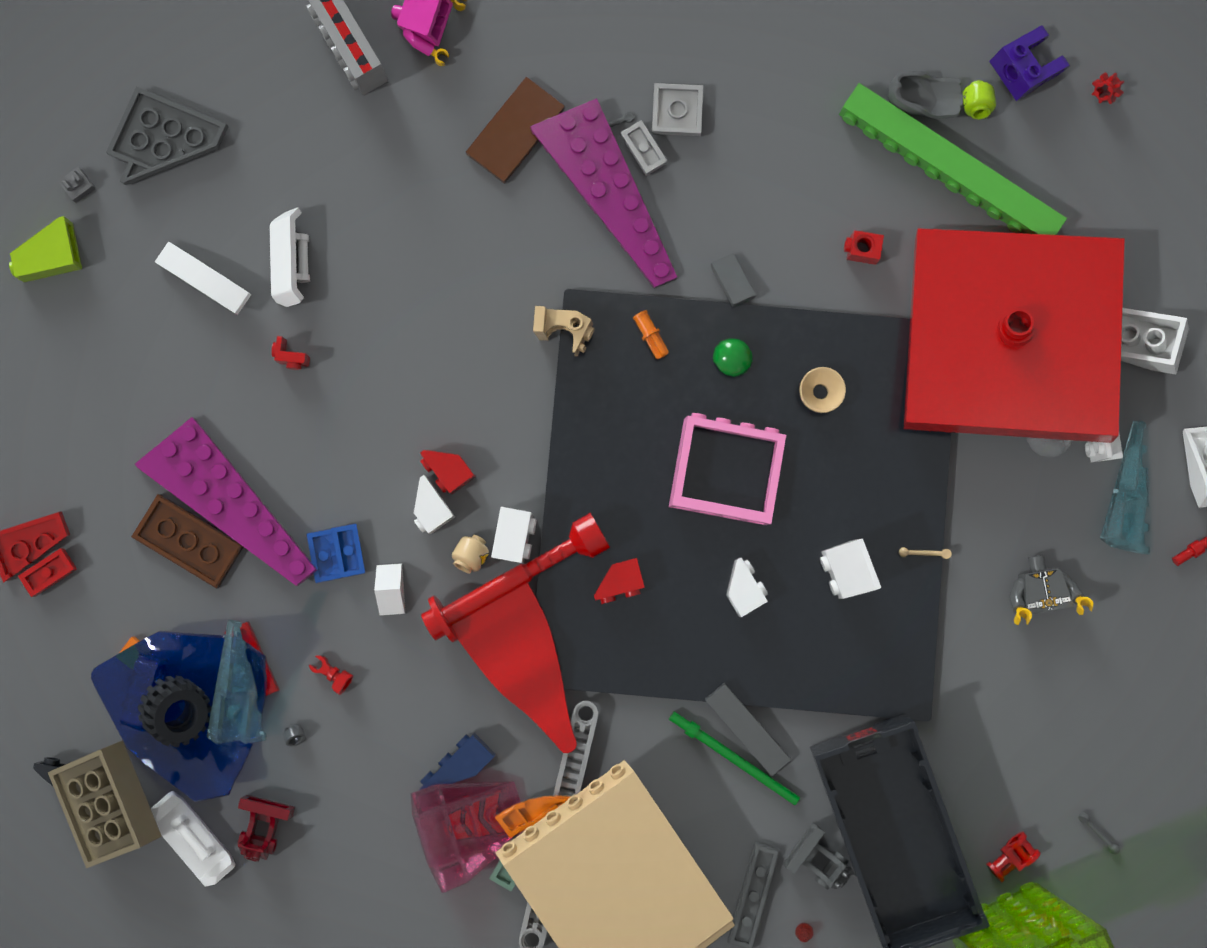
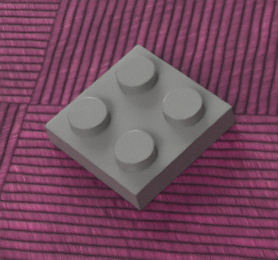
M654 83L652 134L701 136L703 85Z

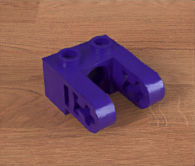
M1043 25L1005 45L989 61L1016 101L1030 94L1070 67L1063 55L1041 67L1030 51L1049 37Z

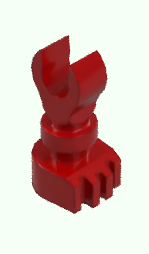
M315 656L322 661V667L317 669L315 666L309 665L310 670L314 673H322L327 676L326 679L330 682L334 681L332 689L337 694L341 695L344 693L354 676L346 670L340 673V669L332 667L326 657Z

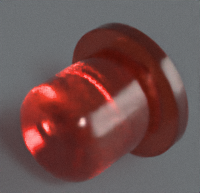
M801 923L796 927L795 934L801 942H807L813 936V928L807 923Z

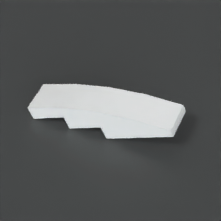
M169 241L155 260L158 265L237 315L252 295Z

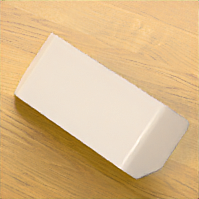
M298 207L284 212L270 223L271 296L277 304L285 307L299 304L304 299V296L297 289V282H310V275L308 274L309 235L295 232V220L302 213ZM296 242H298V273H296Z
M170 791L151 808L163 838L205 887L215 885L235 867L236 864L230 852L179 794Z

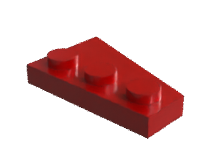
M62 511L0 531V576L3 583L70 535Z

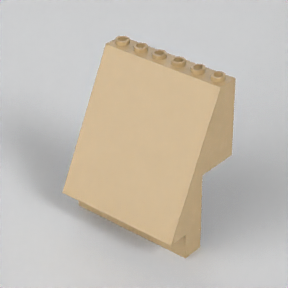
M625 760L614 765L610 771L592 781L582 791L571 796L561 806L547 813L543 819L533 826L526 828L522 834L512 841L505 843L501 849L495 852L558 948H706L735 926L732 921L734 918L639 777Z

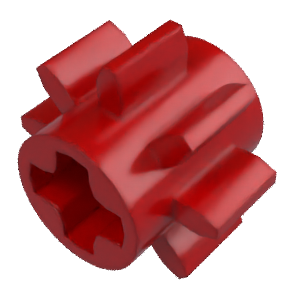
M1104 72L1100 75V79L1092 82V85L1095 86L1092 95L1099 99V103L1108 100V103L1112 104L1116 101V97L1124 94L1120 89L1121 85L1125 82L1120 81L1117 73L1108 77V74Z

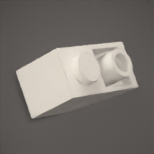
M742 558L734 561L726 594L739 617H743L768 602L765 598L768 595L767 590L761 581L756 583L752 576L755 573L752 565L748 560L743 561Z

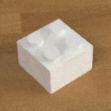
M506 507L500 508L492 558L517 563H524L525 559H530L532 545L528 544L530 534H535L537 520L533 518L531 512Z

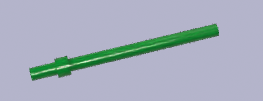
M675 711L670 715L668 720L685 730L684 734L692 739L695 737L793 805L798 803L800 799L798 795L700 729V725L694 721L689 722Z

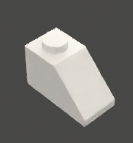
M421 476L414 508V514L417 519L414 522L422 533L427 531L428 534H432L455 518V516L427 476Z

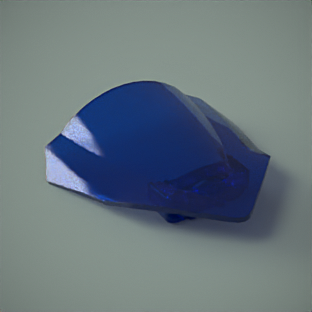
M159 631L93 669L91 673L93 685L126 747L136 757L194 802L228 796L251 751L263 714L267 688L266 656L239 636ZM166 676H172L174 679L176 676H182L184 679L187 678L209 697L210 702L208 704L212 707V712L208 713L211 717L210 723L206 722L204 725L207 729L204 732L200 731L198 733V739H190V744L187 745L180 743L179 747H173L171 744L166 746L158 742L143 728V723L139 721L138 717L141 714L138 711V705L143 704V701L140 700L142 694L147 695L149 691L146 689L150 685L154 687L156 685L155 681L158 679L165 681ZM185 700L177 701L167 709L165 722L173 721L182 714Z

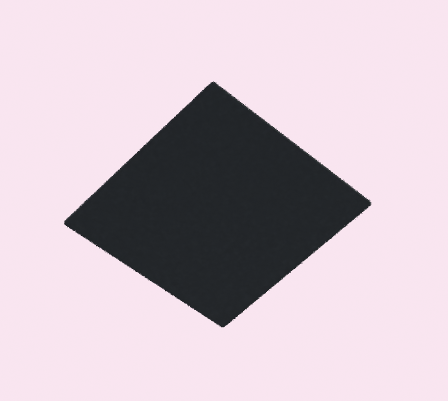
M566 289L564 291L562 310L578 311L592 320V327L595 329L589 342H584L585 352L580 351L578 356H575V353H573V334L567 330H560L540 555L570 539L569 534L572 523L589 513L592 514L610 548L593 558L576 552L538 574L536 598L547 618L553 636L564 689L706 702L705 698L725 682L738 699L748 706L894 718L907 714L912 720L929 721L932 716L943 558L941 556L923 555L901 557L899 550L902 547L908 550H943L951 432L904 429L910 319L740 304L732 308L730 303ZM647 310L656 329H660L659 335L669 351L661 359H656L646 340H642L643 335L635 320H633L636 314ZM735 338L744 341L752 351L753 362L745 374L732 377L720 372L713 362L714 348L720 341ZM818 367H827L835 370L843 378L846 387L843 402L839 407L827 413H818L810 410L804 405L800 397L799 388L803 377L809 371ZM816 385L813 389L814 396L818 399L826 398L828 393L826 387ZM692 413L706 415L708 420L716 421V418H725L731 420V424L740 426V423H750L755 425V429L775 428L779 429L780 434L786 435L772 523L770 525L669 507L683 422L687 416H691ZM694 427L682 497L763 512L775 442ZM863 538L881 588L839 599L838 595L834 596L831 591L829 581L832 579L829 571L825 572L822 567L820 557H823L821 551L848 541ZM637 558L645 587L640 589L641 594L626 598L625 593L615 595L616 601L601 604L600 599L595 601L594 595L612 564ZM738 558L750 562L755 571L752 574L756 583L761 581L768 592V595L765 596L768 602L743 617L738 616L726 596L734 561Z

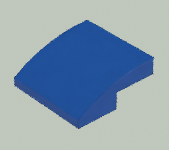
M356 524L307 533L311 562L317 568V571L314 573L315 583L365 573Z

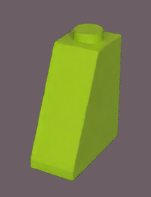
M64 216L58 217L10 253V271L15 278L23 282L82 269L73 222Z

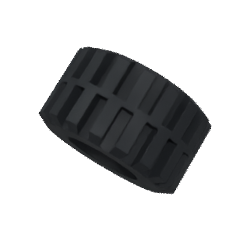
M166 676L165 681L158 679L155 681L156 685L154 687L150 685L146 689L149 691L147 695L142 694L140 700L143 701V704L138 705V711L141 713L138 717L139 721L143 723V728L158 742L166 746L171 744L173 747H179L180 743L187 745L190 744V739H198V733L200 731L204 732L207 729L204 725L206 722L210 723L211 719L208 713L212 712V707L208 704L210 700L205 695V692L187 678L184 679L182 676H176L175 679L172 676ZM185 700L182 714L173 721L165 722L167 709L173 703Z

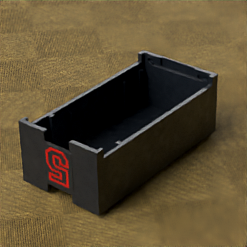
M907 714L874 724L873 727L844 737L839 736L810 746L882 948H928L990 927L919 737L918 728L915 721ZM873 740V742L868 743V744H865V745H862V746H859V747H857V748H854V747H853V746H856V745L865 743V742H867V741ZM872 746H875L876 748L874 750L868 751L857 756L855 753Z

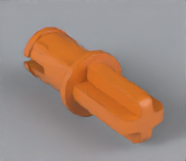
M647 310L636 314L633 320H635L643 335L642 340H646L656 359L665 357L669 351L659 335L660 329H656Z

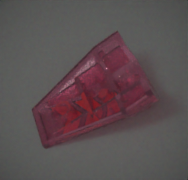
M514 781L434 784L411 793L413 820L427 864L442 893L469 882L498 857L495 853L512 840L495 819V816L505 809L520 803Z

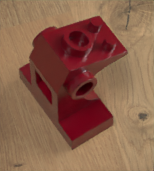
M245 795L240 798L238 809L250 811V821L247 831H242L238 839L237 845L241 851L240 854L244 855L245 859L259 862L260 859L267 860L269 854H274L277 846V839H274L279 819L286 821L291 819L295 807ZM258 820L270 823L266 837L254 834Z

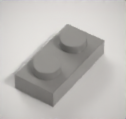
M642 120L620 132V136L646 176L667 164V159Z

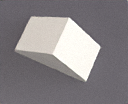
M402 564L377 565L374 591L379 615L405 614Z

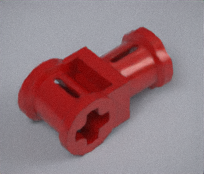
M1024 832L1014 835L1000 849L1003 854L994 862L986 864L1001 883L1005 881L1004 877L1014 869L1021 871L1024 867L1034 863L1041 855L1040 851L1034 849L1026 839L1027 835Z

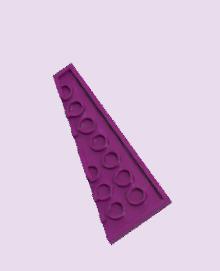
M597 98L530 126L532 134L536 136L546 152L555 160L561 171L566 174L594 213L599 216L608 231L621 244L620 246L632 258L652 287L655 289L677 279L674 268Z
M191 417L135 463L138 469L294 585L299 586L317 571V568L195 418Z

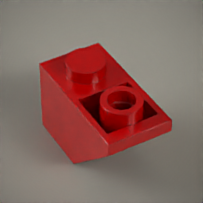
M429 450L420 452L423 457L420 462L429 473L433 470L438 479L435 482L443 493L448 491L450 494H454L476 477L460 455Z
M637 558L612 564L594 595L595 601L600 599L601 604L616 601L615 595L625 593L626 598L641 594L640 589L645 587Z

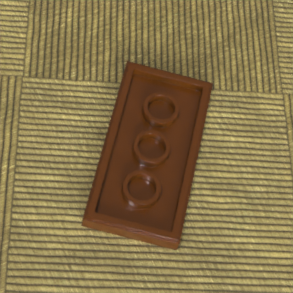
M525 77L467 149L466 155L505 184L539 142L536 136L532 134L530 126L561 114L565 106L528 77Z
M157 494L131 536L215 588L220 587L244 548L227 534L160 494Z

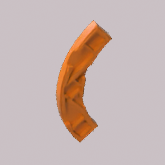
M555 795L532 798L505 809L496 815L495 819L509 838H512L526 828L536 824L547 813L561 806L571 796Z

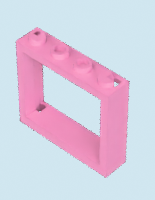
M692 413L691 416H687L683 422L669 507L770 525L772 523L786 435L780 434L779 429L775 428L755 429V425L750 423H740V426L731 424V420L725 418H716V421L708 420L706 415ZM694 427L775 442L763 512L682 497Z

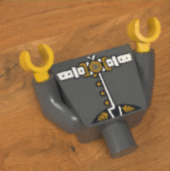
M1044 555L1028 557L1031 572L1018 575V579L1014 582L1009 595L1013 611L1016 613L1014 617L1016 625H1019L1021 617L1026 620L1028 625L1032 614L1074 607V603L1077 604V613L1083 615L1084 609L1082 606H1087L1092 612L1094 604L1090 598L1084 596L1077 584L1060 568L1046 569Z

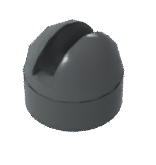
M291 724L289 728H285L283 733L285 743L290 747L301 744L306 738L303 729L297 724Z

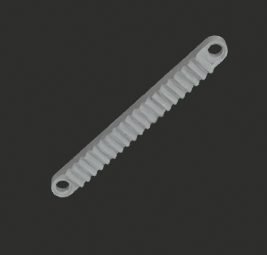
M589 700L580 701L573 710L571 725L577 746L574 751L563 753L553 796H573L581 791L598 719V708ZM589 706L593 710V716L590 720H582L579 717L578 712L581 707ZM527 902L519 936L520 948H543L547 930ZM529 933H535L539 937V943L534 947H530L525 943V936Z

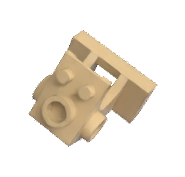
M535 306L533 332L539 340L549 341V336L556 330H567L573 334V353H575V356H578L580 351L585 352L584 342H589L595 329L592 327L593 322L590 318L578 311L546 309L544 306Z

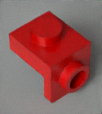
M277 336L276 342L272 344V357H275L274 360L277 363L286 365L287 369L301 370L302 366L309 367L310 357L306 353L287 352V340L283 336Z

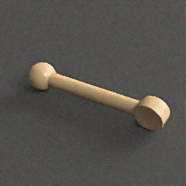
M902 547L899 550L901 557L923 555L941 556L943 559H949L952 555L949 549L923 551L908 550Z

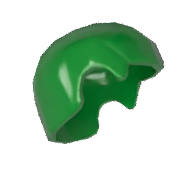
M728 338L722 340L714 348L713 362L720 372L732 377L743 375L752 365V351L740 339Z

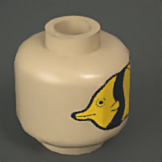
M477 535L462 537L452 552L455 567L468 574L472 571H479L489 556V550L485 546L486 541Z

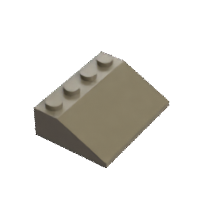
M123 740L48 772L86 868L138 849L162 837Z

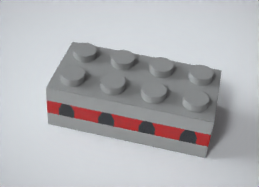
M308 0L309 4L306 5V8L311 18L321 31L324 40L334 53L337 62L347 75L353 89L359 88L362 95H365L388 82L379 59L344 0Z

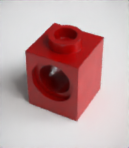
M854 230L851 236L846 238L844 252H848L847 260L876 265L881 257L884 235ZM857 243H865L868 246V252H861L857 247Z

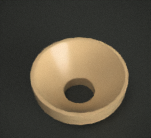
M818 367L812 369L803 377L799 391L801 400L807 408L814 412L827 413L839 407L843 402L846 387L843 378L835 370L827 367ZM816 385L826 387L828 392L826 398L818 399L814 396L813 389Z

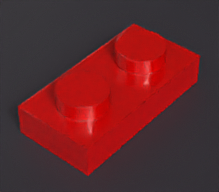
M60 548L18 577L29 595L36 597L76 571L77 568L66 550Z

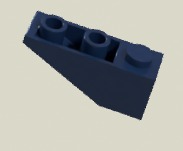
M475 733L471 737L466 734L456 744L459 749L453 755L448 752L438 762L441 766L435 774L429 771L420 781L423 786L418 791L424 794L476 776L496 754Z

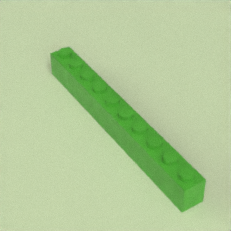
M858 83L839 113L844 122L851 126L856 125L863 130V133L868 138L879 140L888 151L897 152L912 166L917 165L924 170L928 177L940 180L951 192L960 193L966 197V201L976 207L980 206L987 211L986 213L989 217L1006 223L1008 229L1014 233L1056 235L1067 219L860 83Z

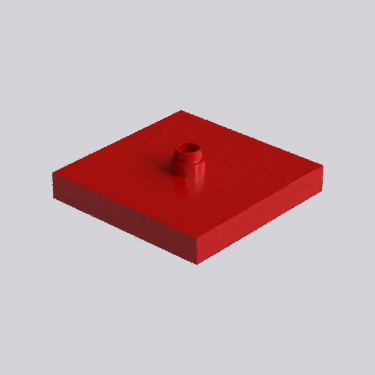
M918 228L914 249L904 429L1112 443L1119 436L1125 238Z

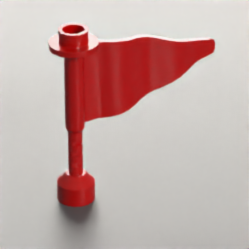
M591 513L572 523L569 534L570 539L526 564L521 563L445 607L433 595L428 598L431 609L421 614L427 630L435 641L445 635L452 643L459 640L494 687L528 715L563 753L574 751L577 742L569 717L553 636L547 618L529 582L532 581L534 576L576 552L593 558L610 548Z

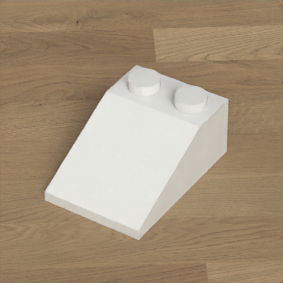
M1122 308L1121 361L1145 369L1176 375L1189 330L1187 318Z
M1207 426L1187 428L1183 430L1190 487L1198 507H1207Z
M863 538L848 541L821 551L823 557H820V561L824 571H829L832 580L829 581V585L834 596L838 595L839 599H844L881 588Z

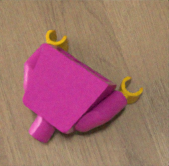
M404 0L403 6H393L391 16L394 20H398L397 26L403 30L404 38L413 48L427 56H434L437 65L445 66V63L437 57L443 54L449 58L448 51L443 48L436 50L434 46L439 47L452 6L457 11H464L466 5L457 2V0Z

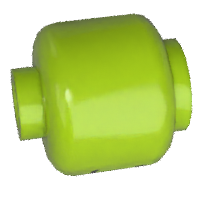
M978 80L972 82L964 89L962 93L964 112L973 119L987 118L996 108L995 90L991 84Z

